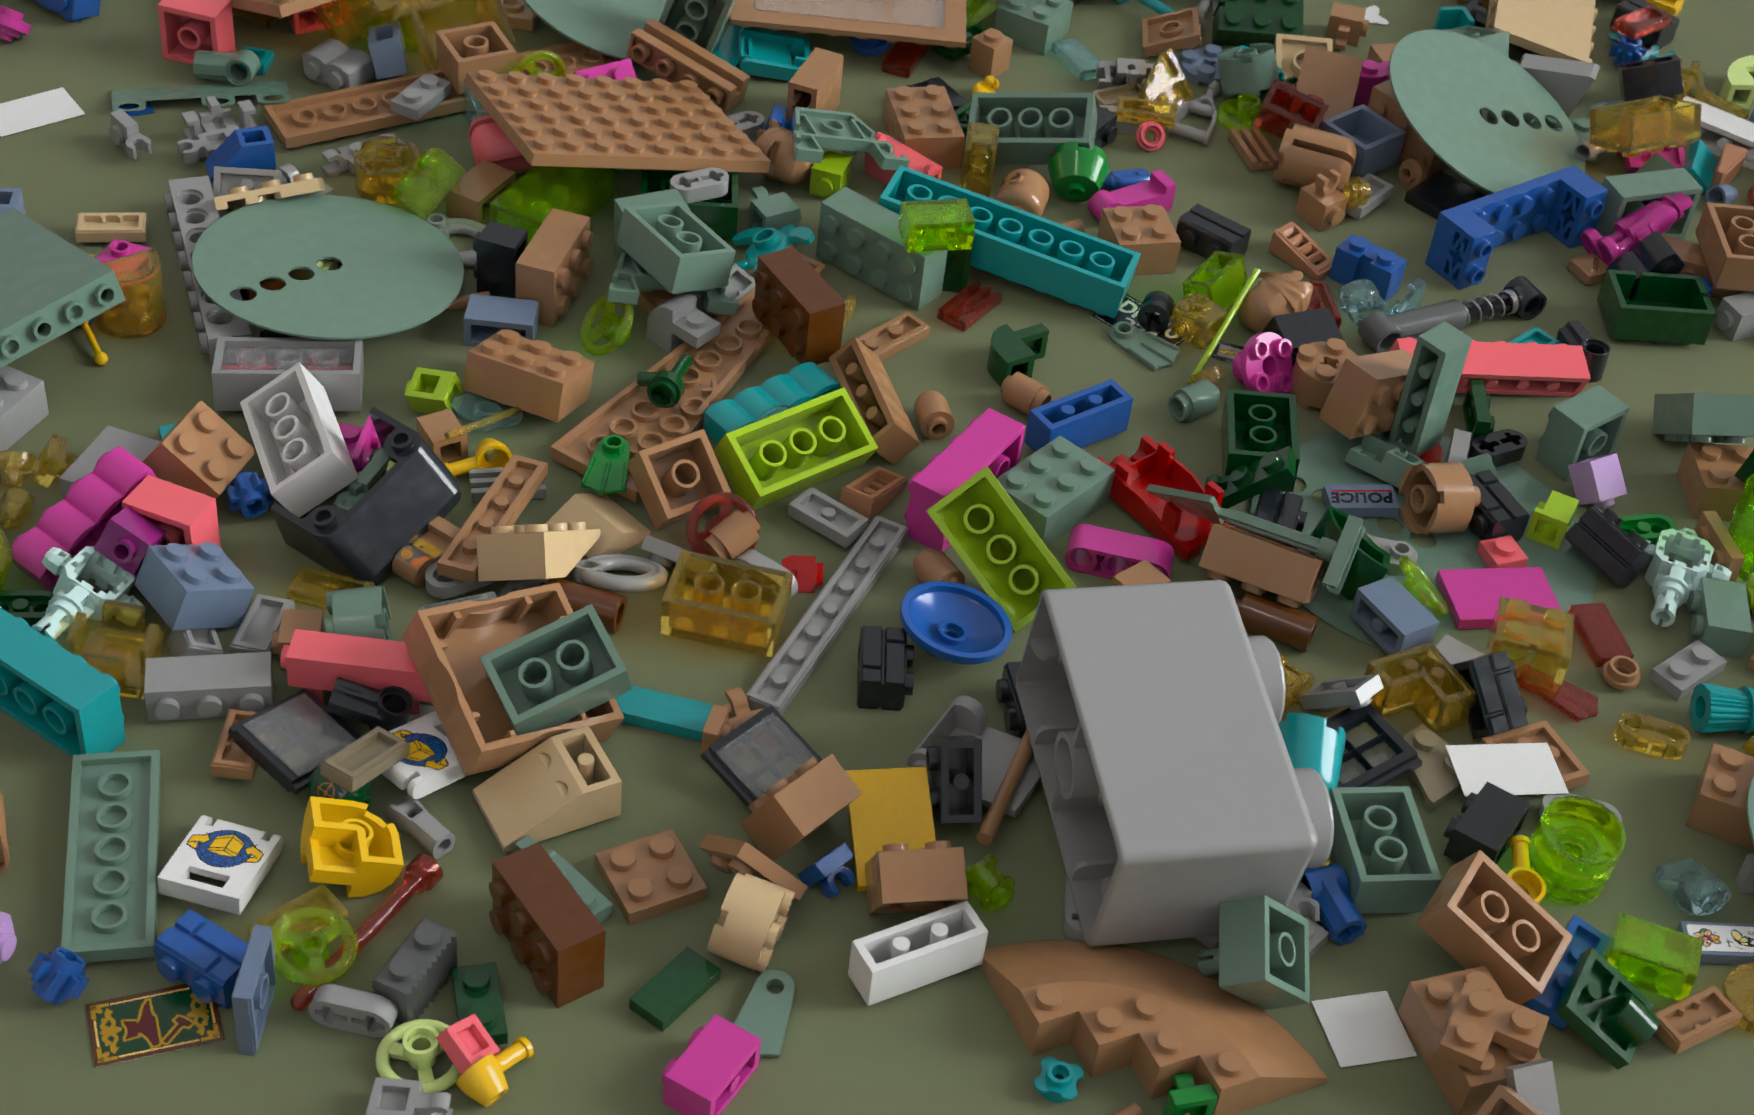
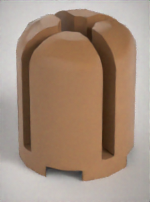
M1290 122L1289 129L1286 128L1279 149L1278 163L1280 165L1278 170L1274 169L1272 179L1275 182L1301 189L1304 186L1315 183L1316 175L1321 173L1327 178L1329 170L1334 169L1342 175L1340 183L1336 188L1342 193L1348 187L1350 175L1355 166L1357 156L1355 142L1346 136Z

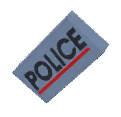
M1324 485L1321 493L1326 508L1330 505L1347 515L1350 514L1356 517H1398L1400 505L1392 485Z

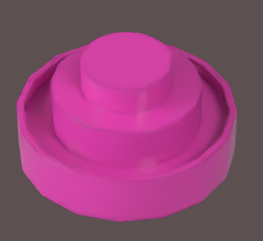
M0 5V39L11 42L13 37L19 39L21 34L29 36L32 26L22 21L24 14Z

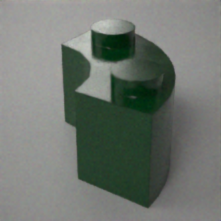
M1329 505L1310 535L1320 539L1326 537L1338 541L1348 515ZM1365 532L1340 592L1351 600L1355 599L1358 588L1383 579L1389 570L1391 554L1377 546ZM1327 562L1324 573L1326 572L1329 562Z

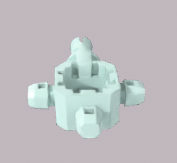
M1686 527L1679 531L1675 529L1663 530L1656 545L1650 544L1651 541L1646 540L1649 545L1645 549L1654 557L1648 564L1644 578L1653 587L1652 592L1656 602L1651 612V620L1656 625H1658L1660 619H1663L1661 627H1668L1674 623L1677 608L1686 602L1691 590L1697 589L1701 577L1729 581L1732 572L1728 568L1717 563L1715 565L1710 564L1714 548L1707 540L1699 538L1695 530Z
M94 546L84 547L74 558H71V554L56 547H52L45 554L42 560L43 565L56 576L60 575L53 590V597L48 603L45 616L35 625L31 626L42 635H48L56 639L62 632L77 629L84 622L89 625L103 623L114 613H117L118 617L132 624H136L143 617L146 611L143 603L134 596H128L136 580L135 575H132L94 550ZM81 578H84L88 581L90 578H92L96 581L95 585H97L104 591H106L107 589L111 591H109L106 594L101 590L97 594L93 591L94 587L92 585H90L84 580L82 582H79V580Z

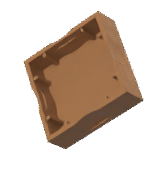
M559 582L509 592L506 595L491 600H468L419 610L402 636L465 776L508 766L549 737L589 725L599 743L606 742L624 719L616 699L613 698L587 712L580 713L578 716L558 726L517 736L486 676L480 660L481 656L573 613Z

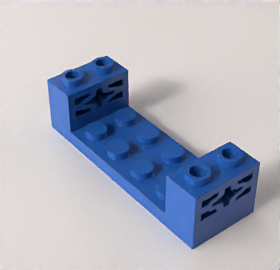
M1572 165L1442 211L1437 220L1425 264L1455 288L1461 290L1482 282L1493 249L1511 241L1545 230L1569 249L1582 245L1580 233L1588 228H1596L1600 214L1604 210V202L1609 190Z

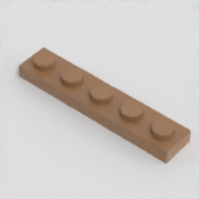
M513 454L438 560L437 574L474 583L478 578L476 535L491 534L492 526L514 525L548 475V463Z

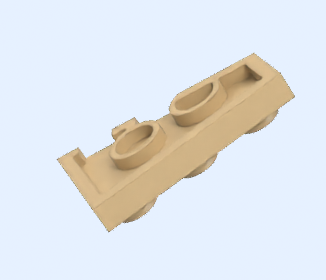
M312 173L292 176L294 181L292 183L281 184L280 179L261 182L260 189L248 191L247 186L227 189L228 195L213 197L216 211L242 208L274 198L276 200L325 191L323 179L313 178Z

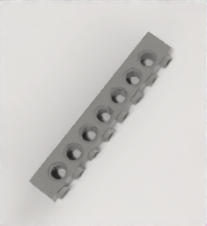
M209 176L168 180L169 193L163 194L166 214H168L171 233H173L175 251L178 252L180 271L183 272L185 291L188 292L190 311L193 312L201 354L208 353L210 365L213 367L218 337H252L249 323L229 314L206 296L199 287L192 270V254L198 238L211 224L220 219L219 213L216 211ZM239 289L230 293L232 298L242 301Z

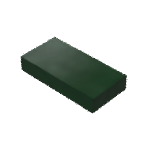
M687 946L629 998V1009L663 1032L720 979L721 969Z

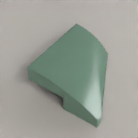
M1383 433L1364 436L1360 445L1349 449L1344 460L1345 462L1399 488L1401 478L1409 466L1426 463L1419 457L1409 453L1401 445L1382 440Z

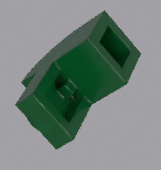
M1042 323L1017 331H1013L1005 324L993 332L987 370L1000 387L1007 376H1012L1016 372H1021L1032 378L1035 360L1045 357L1049 330Z

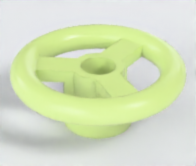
M417 1019L402 1023L393 1028L390 1033L384 1036L377 1048L375 1062L379 1076L402 1079L392 1070L389 1061L390 1057L407 1061L413 1069L417 1070L419 1081H422L423 1093L442 1092L451 1087L461 1076L454 1064L443 1076L435 1080L432 1071L436 1056L444 1051L436 1037L450 1025L432 1019Z

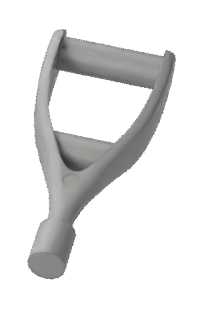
M1218 81L1210 82L1205 95L1182 104L1168 122L1166 133L1168 135L1172 133L1207 145L1216 125L1217 111L1213 98L1221 88ZM1190 113L1209 117L1211 124L1208 130L1204 131L1180 124L1179 122Z

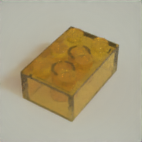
M1658 95L1590 109L1589 144L1602 147L1604 152L1620 151L1622 156L1638 157L1642 151L1662 152L1664 147L1667 146L1685 147L1687 142L1700 140L1702 104Z
M681 550L662 598L660 634L773 657L790 608L793 573Z

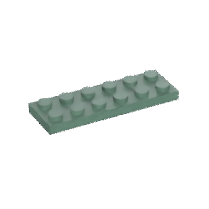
M160 749L73 755L61 947L76 953L86 963L156 957L154 944L156 942L161 784Z

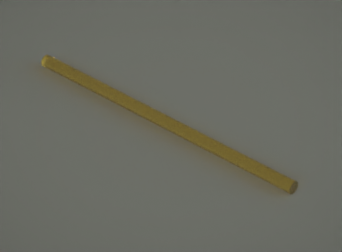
M519 406L445 432L444 437L450 439L524 411Z

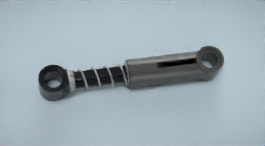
M1518 276L1508 282L1498 294L1490 293L1486 297L1478 296L1474 300L1466 299L1461 302L1458 299H1452L1387 316L1381 311H1375L1362 320L1358 327V333L1376 353L1387 352L1391 349L1397 338L1411 337L1418 339L1419 335L1444 321L1461 331L1465 326L1469 325L1470 320H1475L1479 323L1482 317L1491 320L1494 314H1498L1501 317L1505 314L1519 315L1523 320H1531L1544 310L1547 298L1526 277Z

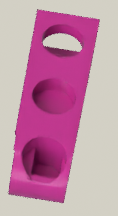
M1161 169L1153 171L1148 181L1110 192L1106 190L1096 192L1088 202V210L1099 222L1102 208L1155 204L1163 205L1165 211L1172 210L1177 184Z

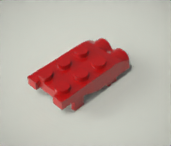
M1147 435L1141 437L1138 450L1130 457L1120 454L1112 460L1110 465L1100 456L1097 457L1101 462L1115 470L1110 497L1157 538L1170 544L1174 552L1183 560L1188 561L1200 554L1201 547L1207 543L1213 523L1176 506L1171 501L1167 502L1146 492L1149 484L1211 495L1216 498L1219 507H1221L1224 490L1210 481L1205 489L1195 474L1174 458L1175 450L1164 441L1157 444ZM1225 521L1223 522V524H1226V525L1235 527V526H1233V525L1228 524V523L1225 522Z

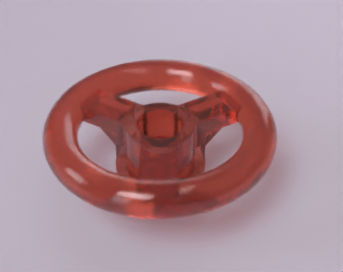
M717 492L702 498L693 507L687 520V538L692 550L696 554L718 562L702 545L709 536L708 532L732 513L733 506L741 510L743 514L746 511L750 512L758 521L752 506L742 497L728 492ZM720 503L719 515L709 518L705 523L704 531L698 533V522L703 512L710 506ZM755 542V543H754L752 546H750L748 549H753V550H754V548H755L757 542ZM728 559L723 564L724 566H731L732 561Z

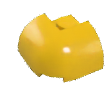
M310 796L304 814L300 844L301 863L307 864L309 882L346 885L348 898L366 897L381 892L395 882L404 866L399 834L394 823L386 824L381 818L366 811L368 804Z

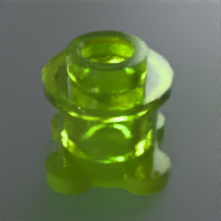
M993 854L986 855L980 862L975 865L971 864L966 868L968 897L975 894L980 899V906L986 911L1004 908L1014 896L1015 882L1009 875L1003 876L995 868L998 858Z

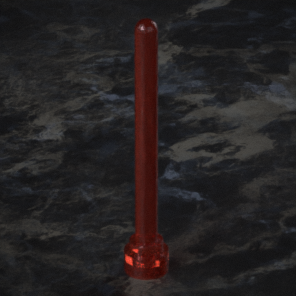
M420 853L405 867L404 881L292 996L290 1003L293 1009L301 1011L307 1008L317 988L324 984H330L416 893H423L433 889L443 878V871L433 858Z

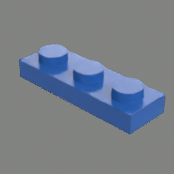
M1573 915L1565 926V929L1573 938L1543 993L1527 1001L1525 1007L1550 1017L1548 1022L1561 1030L1567 1023L1555 1013V1010L1580 954L1593 947L1602 956L1611 939L1576 915Z

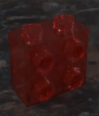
M1274 80L1253 125L1283 139L1286 128L1289 129L1290 122L1318 129L1329 106L1324 104L1320 97L1312 94L1306 95L1298 91L1289 82Z

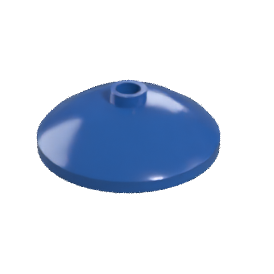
M932 581L919 584L906 593L900 606V620L910 638L927 653L948 662L971 665L992 661L1000 657L1007 650L1012 638V624L1002 607L986 594L963 584L948 581Z

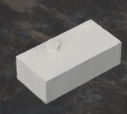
M300 362L240 402L270 493L289 512L300 518L358 479L325 388Z

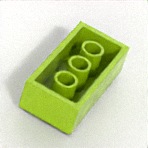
M843 387L726 433L713 451L744 511L752 512L863 466L877 451L878 446L848 392Z

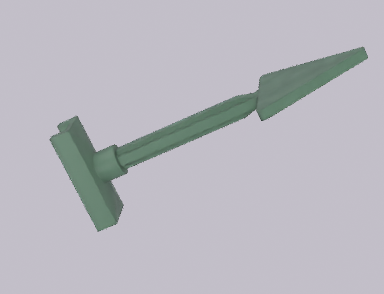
M1149 484L1146 492L1167 502L1171 501L1176 506L1213 524H1223L1225 521L1235 527L1314 553L1316 558L1329 562L1322 584L1325 592L1336 596L1340 595L1365 531V527L1362 526L1364 520L1349 514L1338 541L1326 537L1320 539L1235 509L1221 508L1216 498L1211 495Z

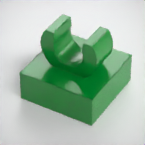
M1190 1072L1172 1075L1175 1088L1168 1089V1097L1163 1115H1185L1187 1113L1190 1115H1213L1218 1097L1212 1083L1195 1086Z

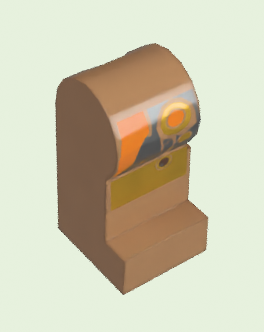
M437 516L428 523V532L414 541L412 545H406L398 551L392 563L393 572L418 588L425 587V572L427 568L438 562L460 531V528Z

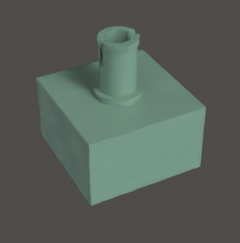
M1266 895L1219 903V947L1199 950L1198 958H1208V960L1197 961L1200 972L1207 977L1219 974L1220 988L1263 1010L1309 1004V920Z

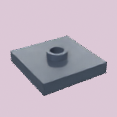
M254 925L231 997L238 1054L254 1056L257 1053L278 984L273 935L270 926Z

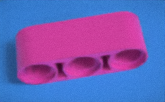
M1089 524L1077 525L1072 529L1065 553V563L1072 570L1112 580L1114 575L1145 559L1170 579L1174 559V550L1165 541Z

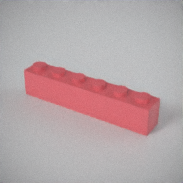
M1411 337L1397 338L1389 351L1404 349L1413 355L1417 339ZM1472 340L1456 393H1466L1470 379L1484 380L1486 394L1574 397L1583 390L1591 380L1582 346L1564 343L1551 345L1537 344L1535 342L1507 343L1505 341L1476 342Z

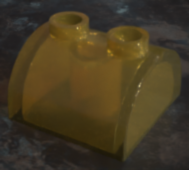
M155 248L103 263L114 270L126 300L94 317L96 326L103 333L122 339L140 338L159 330L164 325L167 314L160 256Z

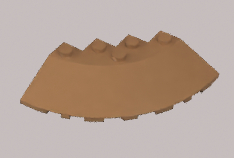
M1037 940L1005 944L988 948L984 951L983 962L980 967L1032 1056L1072 1044L1091 1078L1130 1065L1151 1100L1167 1095L1168 1089L1175 1088L1172 1075L1190 1072L1195 1086L1212 1083L1218 1097L1213 1115H1234L1326 1084L1328 1078L1304 1047L1262 1008L1220 988L1218 980L1210 976H1204L1200 971L1172 959L1119 945L1090 947L1085 941Z

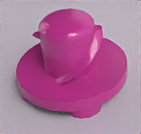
M1272 332L1255 334L1248 340L1243 351L1236 354L1233 359L1232 371L1235 378L1244 383L1247 390L1273 393L1289 392L1292 389L1291 354L1293 348L1291 342Z

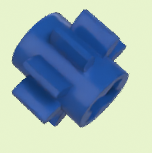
M1624 35L1621 37V40L1617 38L1615 43H1612L1608 56L1615 57L1613 64L1618 68V64L1642 60L1647 49L1640 48L1642 41L1638 37Z
M243 472L236 475L231 481L230 486L225 488L228 495L226 501L230 511L234 513L240 510L243 518L259 517L268 510L269 504L274 503L266 478L259 479L256 472Z
M56 947L53 953L49 952L48 955L39 952L28 970L33 975L31 977V980L34 981L31 987L32 991L43 1000L56 1005L62 1004L64 999L69 1000L70 997L78 999L90 981L84 977L87 973L83 970L86 962L76 953L62 947Z

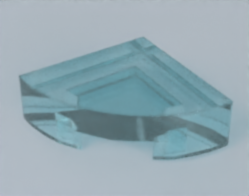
M1420 278L1413 280L1407 286L1410 291L1403 301L1397 300L1395 302L1392 314L1419 308L1427 283Z

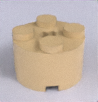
M741 871L736 873L720 910L722 912L718 923H715L707 951L761 973L765 972L774 951V944L776 940L779 941L788 919L787 914L793 902L795 892L748 873L746 874Z

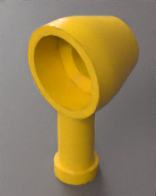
M485 438L479 442L475 456L449 464L445 462L444 464L456 477L469 473V469L505 467L512 454L504 443L493 438ZM495 449L491 454H485L487 451Z
M1524 835L1513 836L1509 839V846L1512 849L1513 869L1507 875L1539 904L1545 896L1546 884L1539 873L1530 869V839Z
M521 1036L514 1040L511 1046L497 1055L489 1054L483 1057L458 1078L456 1085L465 1095L482 1106H490L509 1089L504 1071L521 1060H527L533 1056L534 1049L531 1042Z

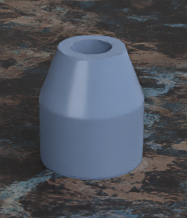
M1722 183L1709 187L1706 191L1705 199L1706 202L1732 204L1737 198L1738 192L1735 187Z

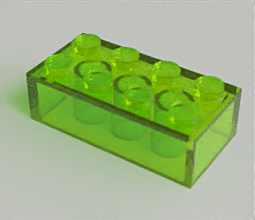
M534 166L490 203V220L528 230L529 244L552 208L592 217L615 196L616 168Z

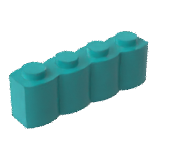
M814 362L800 364L793 367L788 374L776 375L765 380L760 387L747 388L740 391L733 399L721 400L710 405L704 412L703 429L718 444L726 433L840 389V383Z

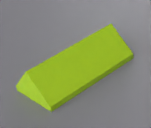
M988 466L984 467L927 510L929 516L988 596L1006 612L1015 632L1034 620L1043 590L1077 588Z

